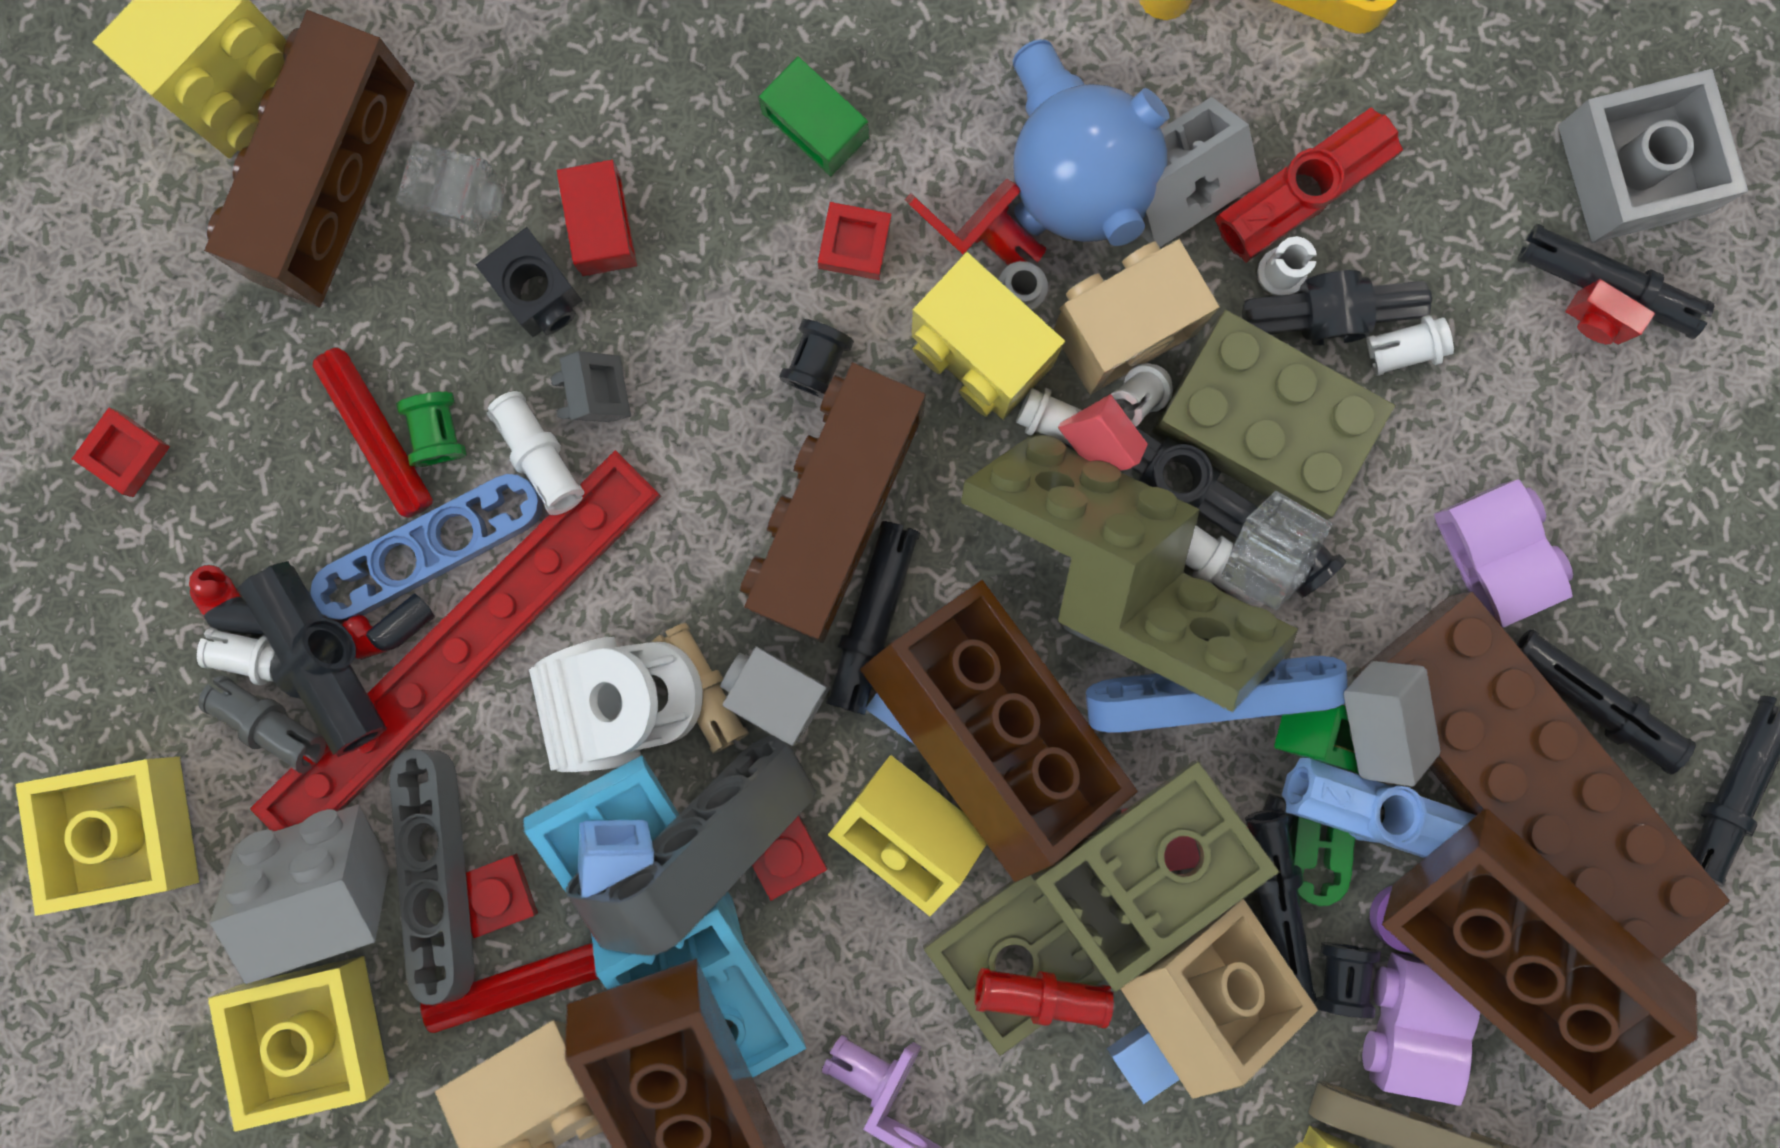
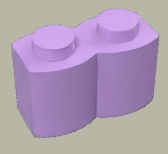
M1519 479L1502 483L1434 513L1436 523L1456 566L1460 570L1468 591L1476 595L1502 628L1573 597L1569 583L1573 578L1571 564L1564 552L1557 546H1551L1545 537L1542 523L1546 520V512L1541 499L1534 490L1525 488Z
M1392 952L1387 967L1382 966L1379 968L1374 982V1001L1377 1006H1381V1016L1376 1032L1369 1031L1363 1045V1066L1365 1070L1370 1071L1369 1080L1384 1092L1461 1106L1469 1082L1472 1061V1039L1477 1029L1480 1012L1421 959L1415 956Z

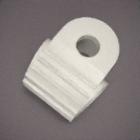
M603 637L553 653L541 659L534 667L529 669L550 769L557 770L558 772H581L618 768L641 756L640 750L672 743L683 738L694 727L702 707V684L694 663L681 649L665 642H649L617 647L614 637ZM652 675L660 677L668 689L667 704L660 712H657L658 697Z

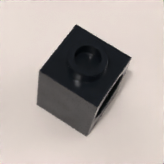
M527 227L475 264L518 323L532 337L541 331L545 335H551L564 328L576 315L573 308L583 301ZM536 276L548 278L547 289L539 299L534 301L521 300L522 287L529 279Z

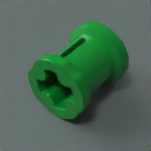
M452 392L424 393L402 399L396 403L399 415L406 416L413 448V452L408 455L410 466L428 467L462 459L467 456L465 446L457 442L450 410L456 404Z

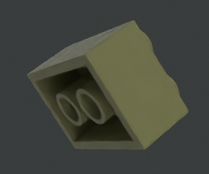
M1225 309L1212 324L1173 392L1172 398L1165 406L1151 432L1163 439L1169 436L1179 444L1197 447L1206 454L1211 465L1297 515L1305 513L1311 520L1310 522L1316 525L1334 516L1396 405Z

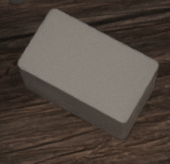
M1372 661L1343 694L1359 775L1367 780L1412 787L1416 785L1441 752L1427 670L1423 666Z

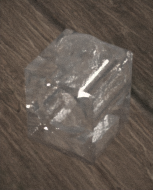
M413 141L396 202L412 218L484 236L488 220L496 221L500 215L504 201V187L502 184H499L500 177L487 160Z
M1275 491L1247 517L1221 578L1240 588L1248 597L1263 602L1277 611L1305 582L1333 523L1280 492Z

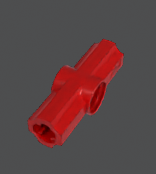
M1372 107L1314 148L1298 153L1287 167L1217 215L1215 222L1219 227L1222 239L1233 254L1238 255L1247 263L1306 220L1318 216L1330 203L1399 156L1403 148L1399 142L1398 130L1386 114H1380ZM1308 175L1313 177L1321 188V195L1310 196L1299 189L1296 183V176Z

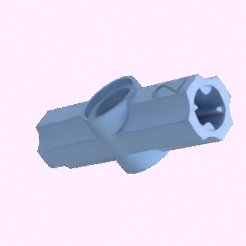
M1299 758L1297 765L1287 774L1282 792L1286 802L1287 813L1347 832L1355 837L1356 840L1377 842L1422 858H1426L1477 816L1421 797L1416 791L1407 786L1387 785L1378 781L1363 779L1355 773L1310 758ZM1382 804L1384 805L1385 818L1383 820V823H1381L1380 820V809L1382 807Z

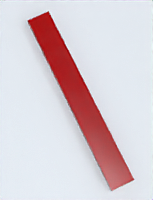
M615 450L580 484L584 490V495H582L583 499L579 504L565 513L559 515L549 514L367 693L387 727L385 732L357 750L340 757L333 755L326 743L324 754L317 764L304 755L302 759L309 762L312 769L305 773H298L291 767L250 810L269 830L274 832L302 823L305 819L319 811L328 809L339 811L344 809L613 545L661 495Z

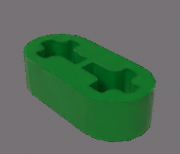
M1295 815L1290 840L1294 865L1301 868L1303 876L1305 868L1313 869L1316 867L1318 849L1321 847L1325 848L1324 867L1334 871L1335 874L1333 883H1323L1320 893L1315 894L1314 885L1303 880V885L1298 888L1299 897L1317 906L1332 905L1340 901L1348 892L1352 876L1355 837L1347 832L1327 826L1326 840H1320L1321 824Z

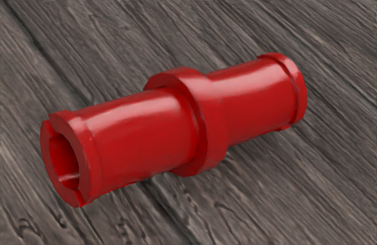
M981 968L975 985L974 1004L976 1005V1011H992L1031 1017L1033 1024L1049 1026L1052 1020L1107 1029L1113 1014L1114 996L1111 986L1057 980L1055 973L1038 971L1036 976L1033 977Z

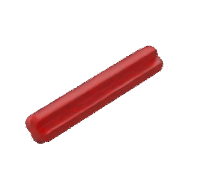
M335 347L317 356L312 362L313 369L398 514L410 518L425 511L432 505L433 498L414 466H410L406 452L348 354L342 349Z
M590 943L472 983L470 991L463 998L454 1002L436 1005L420 1003V1012L425 1028L430 1033H436L599 979L596 975L593 944Z

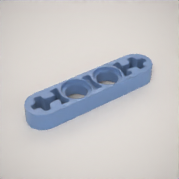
M513 474L498 476L326 565L317 572L312 581L311 597L320 613L328 618L348 620L355 615L364 616L527 531L539 520L542 514L543 501L532 483L525 478ZM507 488H510L518 495L526 493L528 500L520 505L523 515L516 520L507 513L491 518L488 521L496 528V531L488 536L485 521L472 508L473 505L481 501L482 509L490 512L505 502L502 492ZM464 516L472 525V539L465 548L458 551H450L442 543L440 536L441 528L449 518ZM407 545L415 553L417 560L416 568L406 579L394 580L386 572L384 566L385 557L395 546ZM367 560L370 575L382 587V591L376 594L374 585L365 584L350 593L352 604L349 607L344 603L331 602L329 595L337 590L334 580L339 576L344 581L354 582L369 575L361 567V563Z
M1328 656L1282 659L1233 712L1158 673L1102 680L1092 684L1086 690L1088 720L1092 728L1102 732L1114 733L1332 709L1345 703L1343 694L1348 688L1346 663L1342 660Z

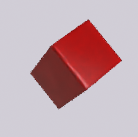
M614 160L556 170L572 260L580 274L588 276L636 267L637 261L621 174Z

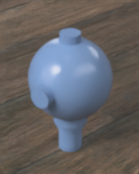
M1040 39L1027 43L1018 50L1013 58V67L1027 92L1026 112L1029 116L1017 139L1013 160L1015 184L1021 190L1019 196L1022 200L1014 208L1018 221L1027 231L1036 236H1039L1047 229L1063 238L1081 242H1095L1108 239L1109 243L1113 246H1122L1132 242L1144 231L1145 224L1143 218L1154 199L1156 183L1162 176L1165 167L1168 166L1166 143L1160 128L1170 118L1166 106L1156 94L1147 88H1143L1134 97L1123 90L1107 85H1084L1080 77L1072 75L1069 71L1065 70L1055 49L1048 40Z

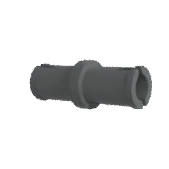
M223 675L213 679L214 685L221 688L223 693L215 690L209 684L203 689L198 701L200 710L212 715L237 731L239 740L251 749L264 748L289 764L298 773H305L312 769L311 764L302 759L303 755L317 764L324 754L326 741L323 736L313 733L286 716V710L283 705L269 698L261 700L235 684L229 677Z

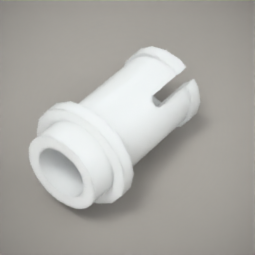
M1296 236L1285 239L1277 248L1267 252L1259 262L1257 269L1258 281L1262 288L1273 296L1297 293L1300 290L1301 284L1307 279V275L1316 265V261H1310L1317 255L1314 246L1307 239Z
M1430 315L1423 316L1421 324L1377 336L1371 335L1366 338L1370 359L1375 358L1376 363H1373L1372 366L1376 376L1429 360L1434 365H1438L1443 362V356L1454 353L1451 331L1444 317L1433 320Z
M1150 363L1138 364L1128 372L1124 384L1112 392L1111 395L1133 425L1137 427L1149 412L1159 411L1168 404L1172 398L1173 391L1171 377L1161 366Z
M1045 387L1040 392L1031 388L1021 406L1016 423L1025 426V433L1032 436L1037 431L1046 436L1057 438L1071 446L1058 429V426L1061 422L1082 410L1051 397V389Z
M209 628L205 631V637L213 639L214 642L200 639L197 648V662L200 667L206 669L214 668L249 676L250 681L256 685H265L269 681L274 682L270 673V661L275 652L265 635L259 639L218 631L215 628Z

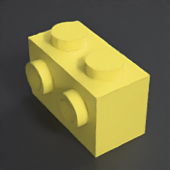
M892 755L887 758L828 834V836L928 916H931L962 884L987 845L964 812Z

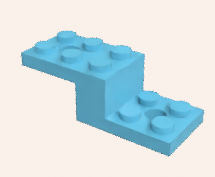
M641 755L523 818L524 832L563 889L566 890L568 883L578 873L580 822L648 821L651 841H653L679 813ZM729 892L716 903L684 939L669 950L657 955L645 956L607 950L600 947L591 934L596 975L607 990L697 958L724 1018L734 1023L730 1031L752 1078L806 1049L800 1029L744 943L734 902Z

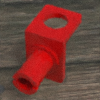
M1005 179L956 234L912 193L905 198V201L962 255L973 244L980 241L1007 266L1019 261L1027 262L1015 251L1017 246L1037 263L1046 252V247L1042 243L1037 242L1007 213L1009 204L1021 191L1009 179Z

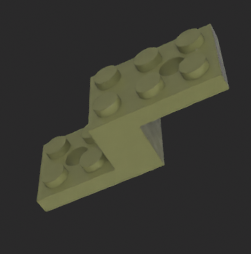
M1036 432L964 481L961 503L1071 557L1058 622L1211 702L1233 712L1292 650L1298 628L1277 619L1271 612L1263 608L1251 606L1218 590L1212 583L1206 580L1193 578L1183 573L1200 509L1177 499L1172 492L1142 483L1121 473L1116 466L1108 462L1088 461L1079 456L1076 451L1066 447L1059 439L1040 435Z
M1193 760L1094 834L1080 841L1054 865L1017 882L1012 880L924 944L923 949L995 1051L1001 1056L1042 1026L1033 1024L1031 1017L992 1011H976L974 994L978 973L981 968L996 971L995 959L1002 948L1008 945H1019L1030 952L1032 962L1026 976L1035 977L1038 971L1055 973L1057 980L1096 986L1103 980H1106L1114 992H1117L1279 873V871L1199 761ZM1179 836L1193 838L1200 851L1198 864L1193 870L1185 874L1172 873L1167 868L1164 859L1167 845Z

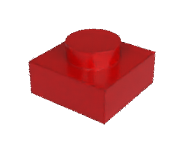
M830 202L817 262L818 269L880 280L891 225V213Z
M1601 279L1577 291L1565 310L1567 314L1580 321L1577 328L1583 335L1605 345H1610L1613 342L1619 345L1642 335L1655 315L1653 311Z
M109 407L71 459L122 495L134 498L171 446L121 411Z
M800 815L752 865L770 901L828 870Z
M517 853L466 872L473 939L538 914Z

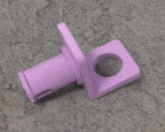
M841 1035L830 1051V1054L833 1056L831 1059H826L822 1073L836 1078L872 1099L870 1106L874 1109L863 1130L894 1148H942L887 1116L922 1047L914 1042L903 1050L898 1061L894 1060L889 1064Z

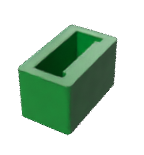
M798 56L758 96L762 114L830 177L869 138L867 119Z
M1340 705L1327 710L1282 715L1274 743L1275 749L1301 758L1314 759L1359 775L1346 705Z

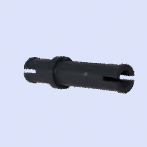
M1538 223L1531 229L1525 240L1529 242V245L1527 247L1523 246L1517 257V260L1522 263L1531 264L1582 288L1601 279L1653 311L1655 315L1652 320L1679 331L1692 340L1703 331L1708 323L1700 320L1701 316L1711 317L1714 311L1715 304L1707 299H1700L1663 282V274L1652 269L1647 270L1645 273L1547 230Z
M881 522V530L849 634L841 635L838 647L843 649V653L826 704L865 715L867 710L865 708L872 686L860 668L886 648L884 647L920 532L912 528H907V531L903 530L904 525L897 523Z
M1534 629L1524 633L1516 644L1564 701H1567L1606 728L1605 736L1617 745L1624 742L1670 775L1678 772L1693 755L1696 743L1691 739L1685 738L1649 712L1650 705L1638 696L1628 698L1592 673L1584 665L1578 663L1539 636V633Z
M1760 696L1757 702V709L1714 802H1706L1701 812V816L1706 820L1690 853L1714 882L1721 887L1727 881L1725 878L1744 836L1752 837L1758 824L1753 819L1754 814L1780 760V710L1777 714L1779 707L1775 706L1777 702L1775 697Z
M1282 810L1254 812L1245 817L1246 825L1272 863L1274 858V865L1279 873L1254 890V892L1259 893L1264 929L1315 1004L1317 997L1313 989L1307 939L1298 888L1303 885L1301 868L1294 865L1287 824L1289 822L1288 814Z

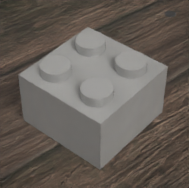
M1713 69L1588 99L1558 125L1592 243L1711 214L1748 192Z
M358 804L339 811L331 809L319 811L305 819L302 823L274 832L271 830H261L235 844L209 923L245 984L376 942L389 865L360 805Z

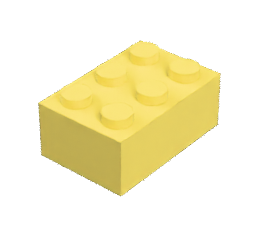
M132 0L93 43L152 97L230 159L237 151H241L244 147L249 146L259 123L258 109L264 93L269 88L274 87L283 67V52L286 39L250 0Z

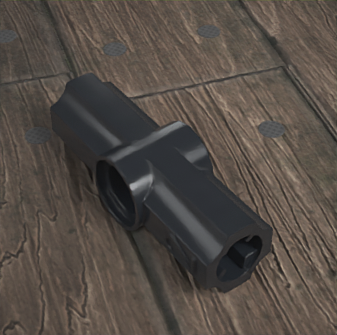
M289 561L270 565L263 571L248 577L238 589L275 652L270 661V673L273 681L281 691L290 697L302 699L332 754L340 757L353 752L385 732L387 727L351 667L356 656V646L352 636L345 627L336 621L323 618L294 566H291Z

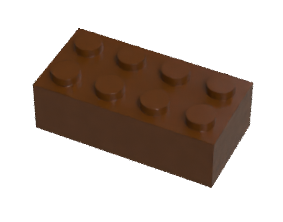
M306 10L300 27L295 28L286 40L283 52L284 64L274 87L269 88L260 101L258 109L259 123L251 142L236 157L233 166L234 181L224 205L218 207L210 218L207 227L208 242L204 251L254 283L321 308L415 82L380 37Z
M853 362L845 379L837 375L833 377L820 407V411L825 413L823 417L825 425L819 438L811 435L807 436L794 465L793 471L798 473L797 480H800L792 499L784 495L780 497L769 520L767 531L772 533L771 537L774 540L765 559L757 555L754 556L742 581L740 592L748 596L744 606L746 609L824 644L923 418L925 393Z
M983 579L889 644L860 668L863 675L1014 882L1054 865L1138 792Z
M1488 808L1484 809L1393 884L1382 926L1589 1110H1592L1698 1039L1697 992Z
M697 958L567 1004L565 1061L612 1148H785Z

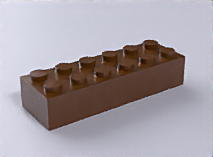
M1473 592L1448 596L1353 674V677L1356 679L1372 661L1425 667L1441 751L1429 769L1465 812L1478 815L1488 808L1660 960L1730 902L1729 898Z

